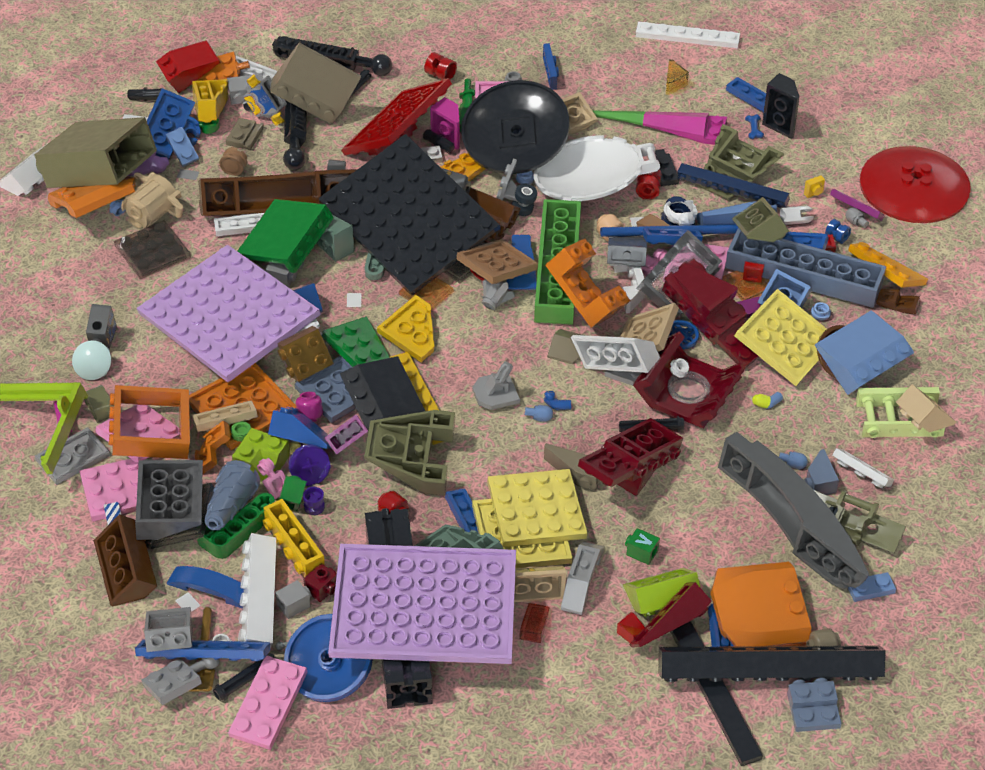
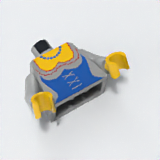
M253 74L247 79V93L244 95L246 101L243 102L244 109L246 111L252 110L257 117L264 116L270 118L275 126L283 123L284 120L281 118V112L278 111L287 104L286 101L270 92L272 79L269 75L259 81L255 77L256 75Z

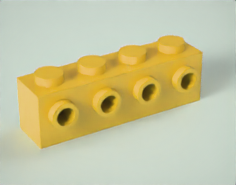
M283 499L263 507L264 527L267 531L273 533V537L276 538V544L283 547L286 558L293 561L294 568L299 575L302 574L305 578L321 563L325 565L324 555Z

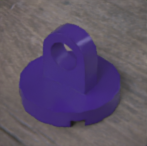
M312 444L303 445L296 449L288 463L290 474L306 481L305 486H313L312 484L322 482L328 476L331 468L327 453L321 447Z

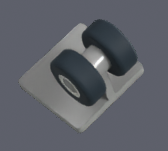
M513 158L511 165L507 164L504 173L507 176L502 177L500 182L502 189H499L496 198L503 201L504 198L513 200L512 204L521 208L518 215L528 216L533 212L538 192L530 184H520L519 186L514 184L512 176L517 159Z

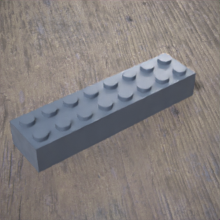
M739 228L727 251L725 266L727 269L743 273L745 261L764 264V279L770 280L775 270L778 269L811 286L812 292L874 308L883 285L886 266L785 239L774 242L747 239Z

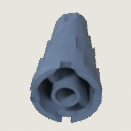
M233 460L222 466L216 478V484L213 489L214 493L208 504L205 516V523L209 529L220 530L257 492L260 486V477L256 470L254 473L250 470L251 465L243 461Z

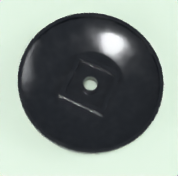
M508 81L487 89L470 104L462 121L461 133L468 154L480 166L490 171L504 174L507 164L511 165L514 158L517 159L513 174H520L540 168L561 151L569 135L570 119L564 101L551 88L533 81ZM515 129L521 130L518 134L512 133Z

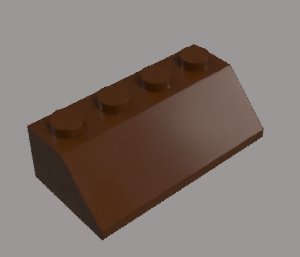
M119 514L93 540L110 606L145 599L157 587L145 540H136V520Z

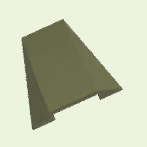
M722 124L720 134L715 140V146L710 152L709 160L705 164L704 169L752 182L783 157L784 153L770 146L765 151H762L739 140L737 130ZM697 184L699 187L727 201L735 196L732 193H725L718 189L715 190L711 187Z

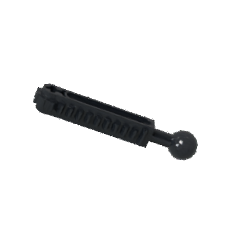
M279 36L272 44L274 54L280 58H288L298 43H301L350 70H355L356 66L368 67L378 76L387 75L392 70L393 65L391 59L385 54H378L374 58L359 56V50H355L353 47L349 49L286 36Z
M286 101L284 142L289 144V149L283 155V162L290 170H299L306 162V156L300 148L306 141L307 111Z

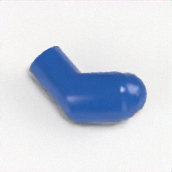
M554 391L545 392L544 402L552 409L571 410V400H558L555 397Z

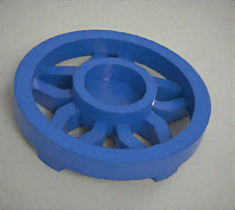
M675 320L673 322L672 331H670L669 336L681 332L685 337L680 343L681 348L685 350L694 347L699 338L696 326L684 320Z

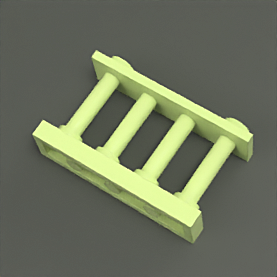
M909 387L858 388L856 405L857 407H865L867 421H864L862 437L944 436L945 428L928 432L923 427L919 430L911 423L912 417L908 421H896L894 406H899L896 401ZM917 387L938 404L939 387ZM873 407H885L888 421H876Z

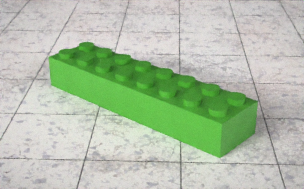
M544 199L534 310L535 323L573 325L574 304L545 265L562 249L579 241L581 201Z

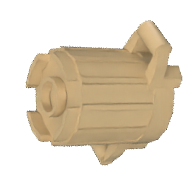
M154 172L150 173L147 177L143 174L135 173L134 180L137 188L135 192L127 195L121 203L122 212L126 210L129 215L127 220L139 229L151 226L167 212L177 218H181L183 215V205L178 201L182 197L181 192L175 190L166 178L161 175H154L156 174Z

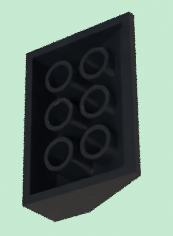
M398 356L358 364L339 373L368 431L371 420L425 412Z

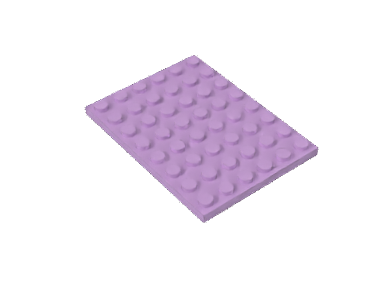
M229 245L221 248L218 252L137 307V311L142 317L227 382L278 347L277 343L293 336L321 315L317 307Z
M340 544L328 652L329 658L512 664L516 550Z

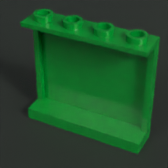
M274 199L237 252L250 261L257 260L285 264L289 272L296 273L334 217L325 204Z

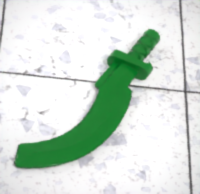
M469 78L464 80V92L459 93V98L463 99L459 107L460 133L464 115L472 103V97L475 96V90L471 89V79Z

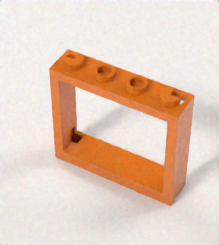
M115 385L114 393H110L109 405H113L109 411V419H113L109 421V433L113 434H109L108 444L112 445V455L188 459L190 447L189 389ZM121 404L179 407V439L120 436Z

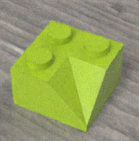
M251 428L232 455V461H243L251 465L250 470L253 473L256 470L262 482L268 475H262L257 468L259 461L269 458L275 465L273 471L281 470L290 456L288 440Z

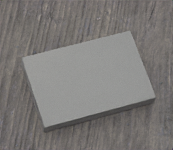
M87 427L67 438L53 474H48V476L58 485L80 473L79 470L87 469L109 457L110 452ZM46 450L35 455V460L41 467L40 458L45 455Z

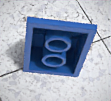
M287 406L281 407L280 410H273L268 435L309 445L312 444L325 449L331 448L325 440L328 434L306 415L299 413L298 408Z

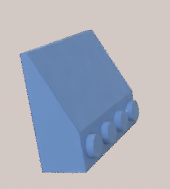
M872 310L815 344V347L847 395L914 353L904 336Z

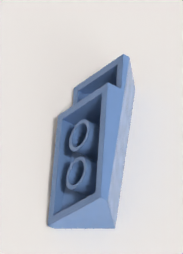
M756 201L701 212L696 215V220L699 225H733L735 223L732 218ZM770 205L777 212V205Z

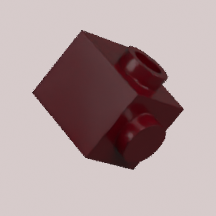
M321 563L303 579L304 586L309 589L311 597L321 603L328 595L335 593L337 573L332 568H328Z

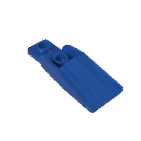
M512 235V246L534 260L531 236ZM536 270L528 274L516 276L513 279H507L508 289L535 290L537 284Z

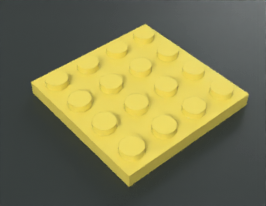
M777 289L734 336L793 385L797 386L819 361L815 344L827 328Z
M570 469L488 476L487 484L503 547L587 539V530Z
M473 500L472 508L478 533L480 535L489 533L498 539L502 545L492 500ZM568 541L503 547L508 550H516L515 569L572 563V554Z

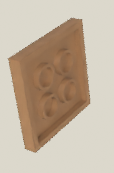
M503 239L457 253L458 261L492 284L513 279L516 276L528 274L538 269L536 261Z

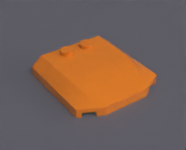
M127 176L115 185L62 187L49 193L48 201L56 209L61 206L66 207L71 216L78 218L135 192L134 187H136L134 178Z
M789 561L718 568L716 570L710 594L720 633L725 639L728 638L734 646L806 645V641L809 640L811 633V624L795 567Z

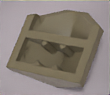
M559 329L553 336L547 358L569 364L576 363L580 356L571 337L572 335L582 334Z

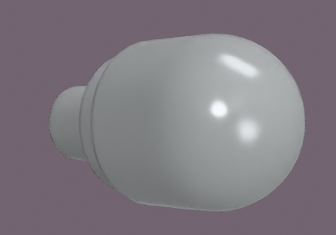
M849 208L846 211L845 216L850 223L856 226L861 225L864 228L868 226L869 222L860 210Z

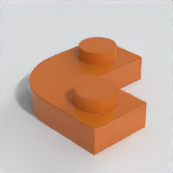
M224 420L203 435V438L206 440L203 442L200 450H195V460H203L202 475L217 465L216 449L231 439L229 424Z

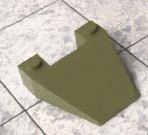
M431 410L371 420L364 458L424 494L445 496L448 465L430 464L429 458L432 440L453 442L455 412Z

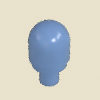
M535 405L534 408L525 407L524 415L533 416V419L536 421L547 422L552 419L553 410L549 406Z
M793 451L789 452V454L781 452L779 454V458L787 462V465L791 468L801 470L807 466V457L802 453Z

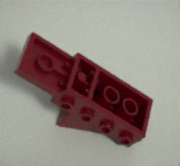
M694 258L689 262L685 261L679 266L678 271L675 273L670 272L664 278L665 282L662 291L714 346L718 344L736 364L741 362L745 368L759 358L756 353L734 336L748 320L744 307L734 300L738 291L735 285L709 274L703 264L697 262Z
M649 418L607 439L601 449L581 458L578 467L583 469L585 473L599 479L606 486L613 487L618 485L634 496H637L657 468L665 466L668 462L679 457L683 437Z

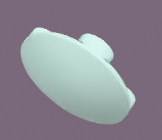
M92 340L80 344L72 357V365L75 372L86 380H97L105 377L111 366L109 348L101 342Z

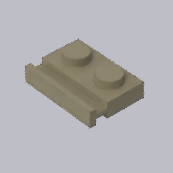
M239 118L226 139V145L251 150L262 132L264 124H257L256 121Z

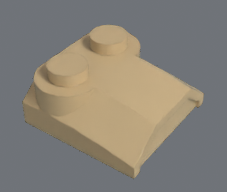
M580 92L562 99L569 113V134L585 130L598 121Z

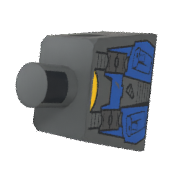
M92 304L86 329L88 341L101 342L110 349L117 329L112 307L109 305Z

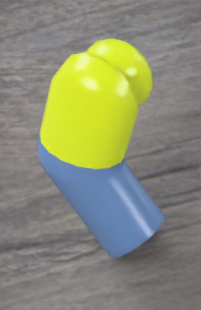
M779 392L774 393L772 396L756 394L752 398L754 405L764 409H771L783 400V396Z

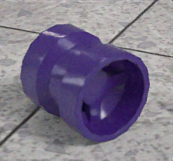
M313 486L303 492L305 512L314 516L321 514L325 509L323 490Z

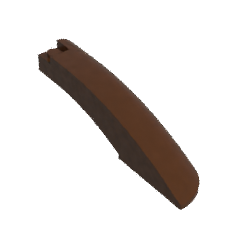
M357 169L318 170L248 177L200 178L198 181L201 216L265 213L274 199L321 204L318 199Z

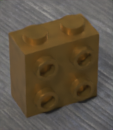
M314 326L277 343L280 348L277 350L281 360H285L288 366L285 368L288 376L298 382L334 364L319 329Z

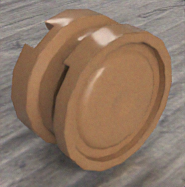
M227 148L219 161L220 168L226 174L239 176L248 163L247 155L243 151H238V148Z

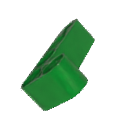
M269 493L259 494L220 530H211L206 525L205 520L201 521V525L195 528L198 545L218 559L229 557L244 544V541L249 539L251 533L255 534L264 526L263 507L274 503V496Z

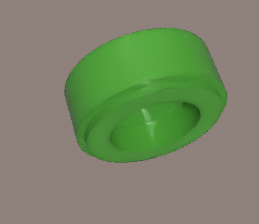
M243 421L233 424L231 427L232 438L242 442L251 429L250 424Z

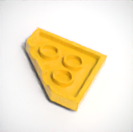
M415 295L377 327V333L422 363L434 352L435 347L431 305Z

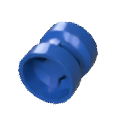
M832 219L826 227L825 234H833L836 241L843 244L849 238L851 228L847 225H841V222L836 219Z

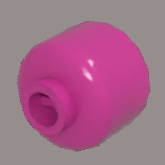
M315 392L301 393L300 397L296 399L295 404L296 408L299 409V413L306 415L313 422H316L322 416V400Z

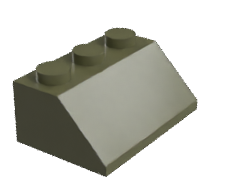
M763 197L732 218L747 239L774 242L781 240L789 232L778 213Z

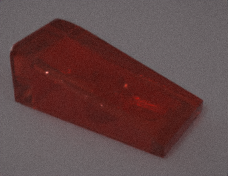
M528 603L520 628V640L541 643L550 611L549 606Z

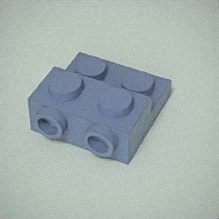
M819 678L812 683L796 680L789 684L787 696L795 732L841 728L834 681Z

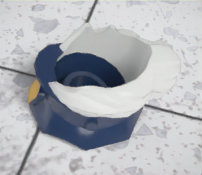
M673 196L666 201L664 211L661 212V220L670 226L695 225L698 211L693 204V200H685L680 196Z

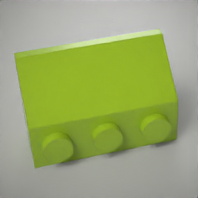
M680 568L625 583L623 587L635 612L643 614V616H651L656 614V610L662 609L685 583L696 582L699 587L700 583L697 572Z

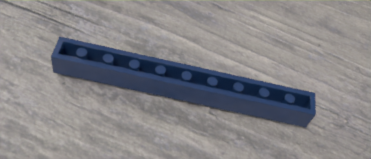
M681 163L677 171L678 178L683 181H690L694 184L697 183L704 187H711L715 190L718 189L725 193H732L736 196H743L755 201L763 197L770 205H777L778 208H786L790 200L789 193L688 164Z

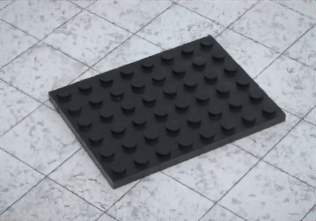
M406 134L318 198L321 204H325L332 215L352 225L353 237L411 296L458 261V252L477 247L500 229V224Z

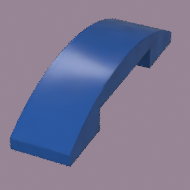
M177 566L167 581L169 586L187 591L188 587L224 598L226 604L243 609V606H240L241 594L244 593V589L241 588V582L224 574L200 567Z

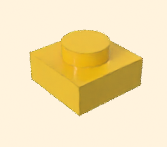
M822 175L806 180L804 195L807 198L823 193L825 179Z

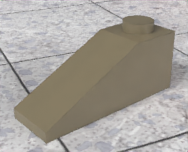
M545 444L544 459L557 470L570 469L575 485L596 491L600 480L585 473L583 469L578 467L579 460L587 455L551 444Z

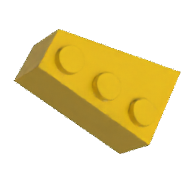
M228 79L192 81L193 101L195 102L198 121L208 123L212 120H217L228 101Z

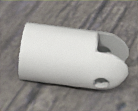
M810 206L781 208L780 218L785 225L809 223L813 220L814 216L801 217V213L809 212L813 209Z

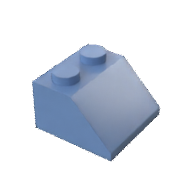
M776 269L757 303L762 305L779 289L802 308L811 293V286Z

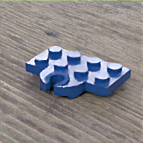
M163 88L148 116L147 124L157 148L155 155L167 157L169 160L173 149L166 138L167 133L183 127L186 134L192 133L195 137H200L201 131L199 122L195 118L190 117L195 102ZM195 137L189 138L192 146L198 141Z

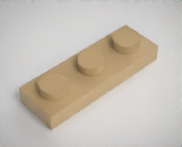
M251 400L194 414L192 417L197 432L211 430L223 420L229 425L240 421H249L257 417V411Z

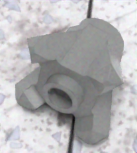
M484 279L483 300L481 303L485 307L495 310L501 303L514 298L515 293L507 291V282L502 281L492 284Z

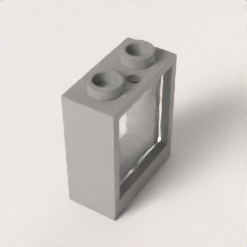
M191 607L146 611L144 628L146 651L152 652L192 647L193 624Z

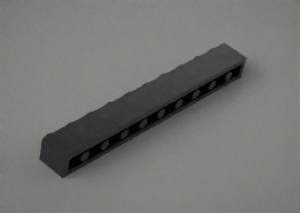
M880 645L659 647L658 674L661 679L667 682H676L678 679L698 682L700 678H709L710 681L714 682L722 681V678H731L732 681H744L745 678H753L755 681H767V678H776L778 681H788L789 678L810 681L811 678L817 677L825 678L827 681L834 680V677H842L843 680L848 681L856 680V677H864L866 680H878V677H885L886 650Z

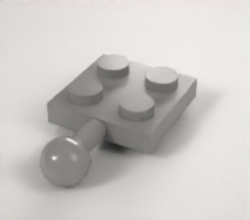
M202 658L201 661L190 667L182 659L170 662L164 668L150 673L141 681L144 688L164 705L202 684L197 672L205 668H216L220 659Z

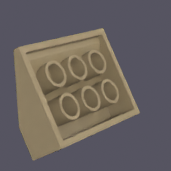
M298 43L272 78L270 92L333 124L344 109L361 75Z

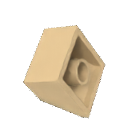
M913 384L896 401L901 407L899 411L908 419L912 417L911 423L919 430L923 427L928 432H932L956 423L933 399Z

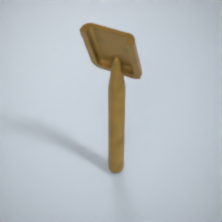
M210 607L203 609L200 641H209L212 615ZM205 668L197 672L202 684L189 691L212 690L215 669Z

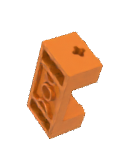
M584 238L562 249L545 266L590 328L611 318L631 300L620 285L602 294L600 289L594 284L582 266L595 256L596 253L592 245Z

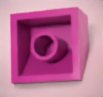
M444 97L430 107L431 131L438 135H444L446 139L454 143L455 149L458 150L460 148L458 104Z

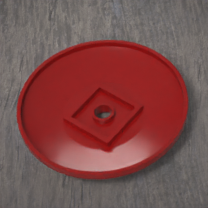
M900 146L880 151L867 160L860 173V188L866 200L883 214L905 222L933 223L948 219L964 208L970 196V181L964 169L950 157L928 148Z

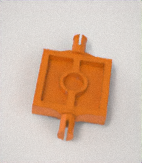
M234 51L219 55L217 57L221 63L197 81L239 77L240 70L250 68L249 61L238 63Z

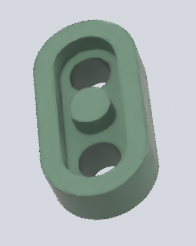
M368 252L364 268L365 276L370 280H378L383 277L385 269Z

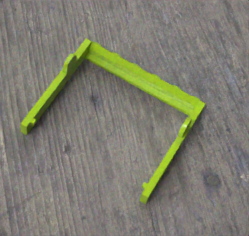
M81 382L1 383L0 401H57L61 417L45 455L40 458L45 472L53 474L82 402L88 398L87 392Z

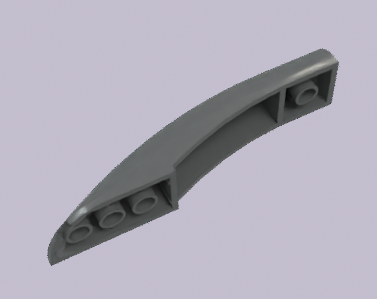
M738 432L725 438L718 468L749 492L772 516L794 548L792 553L834 586L846 589L847 587L856 588L863 584L869 576L865 564L843 526L818 494L790 466L758 440L751 443Z

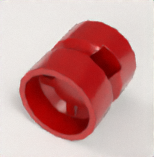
M432 52L428 56L424 65L425 73L434 77L437 76L441 80L447 78L451 80L457 70L456 61L447 57L444 58V56L436 52Z
M660 169L656 172L637 176L636 194L640 198L652 200L659 195L662 175Z

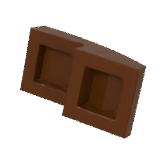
M881 289L876 303L886 309L916 315L921 301L920 296L901 295L900 289Z

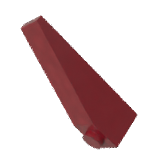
M696 582L685 583L629 645L632 648L642 647L683 624L703 616L709 608L707 606L712 600Z

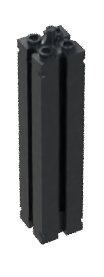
M384 508L381 511L365 513L367 545L413 546L408 509L390 510V513L389 509ZM381 659L387 709L405 707L406 703H414V706L432 704V677L429 661Z

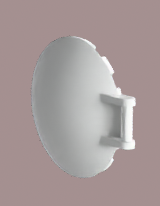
M596 135L565 142L561 151L551 161L535 169L533 174L538 189L549 197L568 201H587L618 192L632 183L638 175L658 171L660 164L656 160L655 146L652 143L636 146L635 144L627 143L626 139L614 136L613 139L604 138V135ZM648 156L649 160L644 161L643 157Z

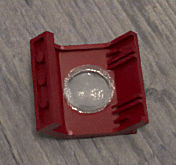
M677 332L668 336L664 349L658 352L660 359L648 373L641 372L633 386L650 408L675 418L676 416L683 417L685 422L704 429L707 423L718 415L717 411L725 404V399L733 392L734 385L742 378L741 375L746 368L740 362L728 368L720 369L688 356L680 346L685 337L681 332ZM679 358L684 359L689 365L687 374L682 378L673 375L670 370L671 361Z

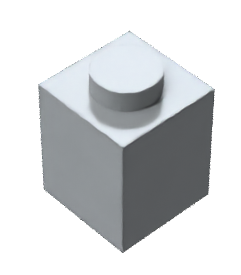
M298 580L275 592L277 606L288 619L310 607L311 593Z

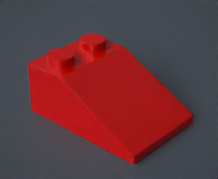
M207 40L171 50L156 61L167 81L178 93L189 87L192 81H197L221 63Z

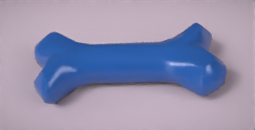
M757 114L746 116L745 120L751 124V132L748 134V137L750 139L764 137V133L758 130L757 122L760 120V116Z

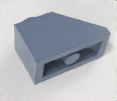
M822 449L808 468L807 477L804 481L813 490L828 495L837 492L839 479L825 449Z

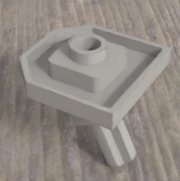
M505 361L497 373H491V375L478 378L472 387V391L479 406L493 410L520 403V398L509 375L513 369L512 364Z

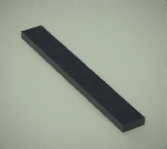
M691 621L670 631L678 647H704ZM700 678L697 684L740 766L762 760L763 755L723 680L714 682L710 681L709 678Z

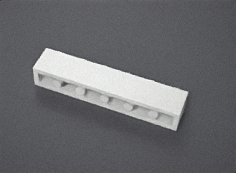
M251 533L248 541H244L242 549L245 558L243 559L241 570L245 572L241 580V588L244 589V593L241 594L240 606H243V611H241L239 616V624H242V629L239 631L238 641L270 642L271 648L273 644L276 538Z

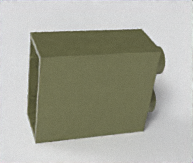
M139 117L75 122L34 154L37 170L42 174L47 188L115 185L120 183L154 154L157 148L146 118Z

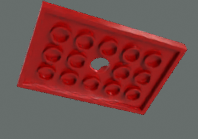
M447 78L401 91L341 149L344 156L356 155L362 151L366 153L371 149L375 148L378 150L383 146L393 144L397 141L398 137L407 132L409 126L414 125L418 121L417 118L427 113V108L437 103V99L448 92L447 89L452 85L450 79Z

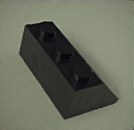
M779 73L767 84L762 125L790 139L794 138L800 98L793 79Z

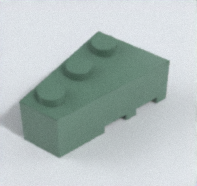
M333 215L334 219L316 244L337 262L354 252L355 242L352 225Z

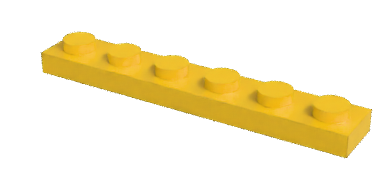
M404 352L390 356V358L399 357L425 411L439 410L409 353ZM432 440L433 445L444 442Z

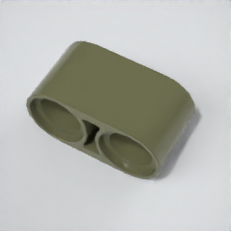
M100 385L86 391L88 398L84 399L96 422L108 419L110 407H113V405H109L110 397L105 388Z

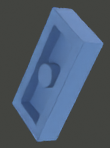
M183 127L166 134V138L182 167L199 160Z
M888 572L868 576L866 581L856 588L848 587L854 602L891 595L896 592Z

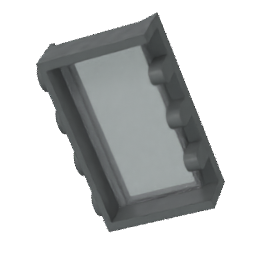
M688 230L678 239L636 289L642 291L659 307L672 304L673 302L662 291L665 282L664 278L670 272L675 273L679 270L678 268L685 261L689 262L694 258L697 262L703 264L709 274L714 276L720 270L718 266L722 260ZM678 309L676 315L679 317L683 312Z

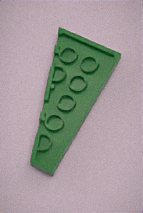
M367 316L322 331V338L352 367L358 364L390 358Z

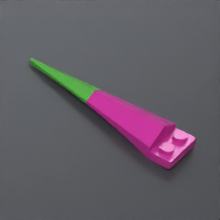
M592 110L596 117L642 125L715 145V140L720 134L722 124L727 125L726 116H709V113Z

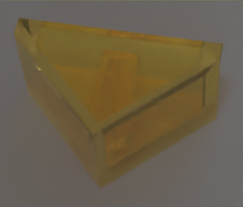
M669 59L666 95H670L688 85L689 72L673 59Z

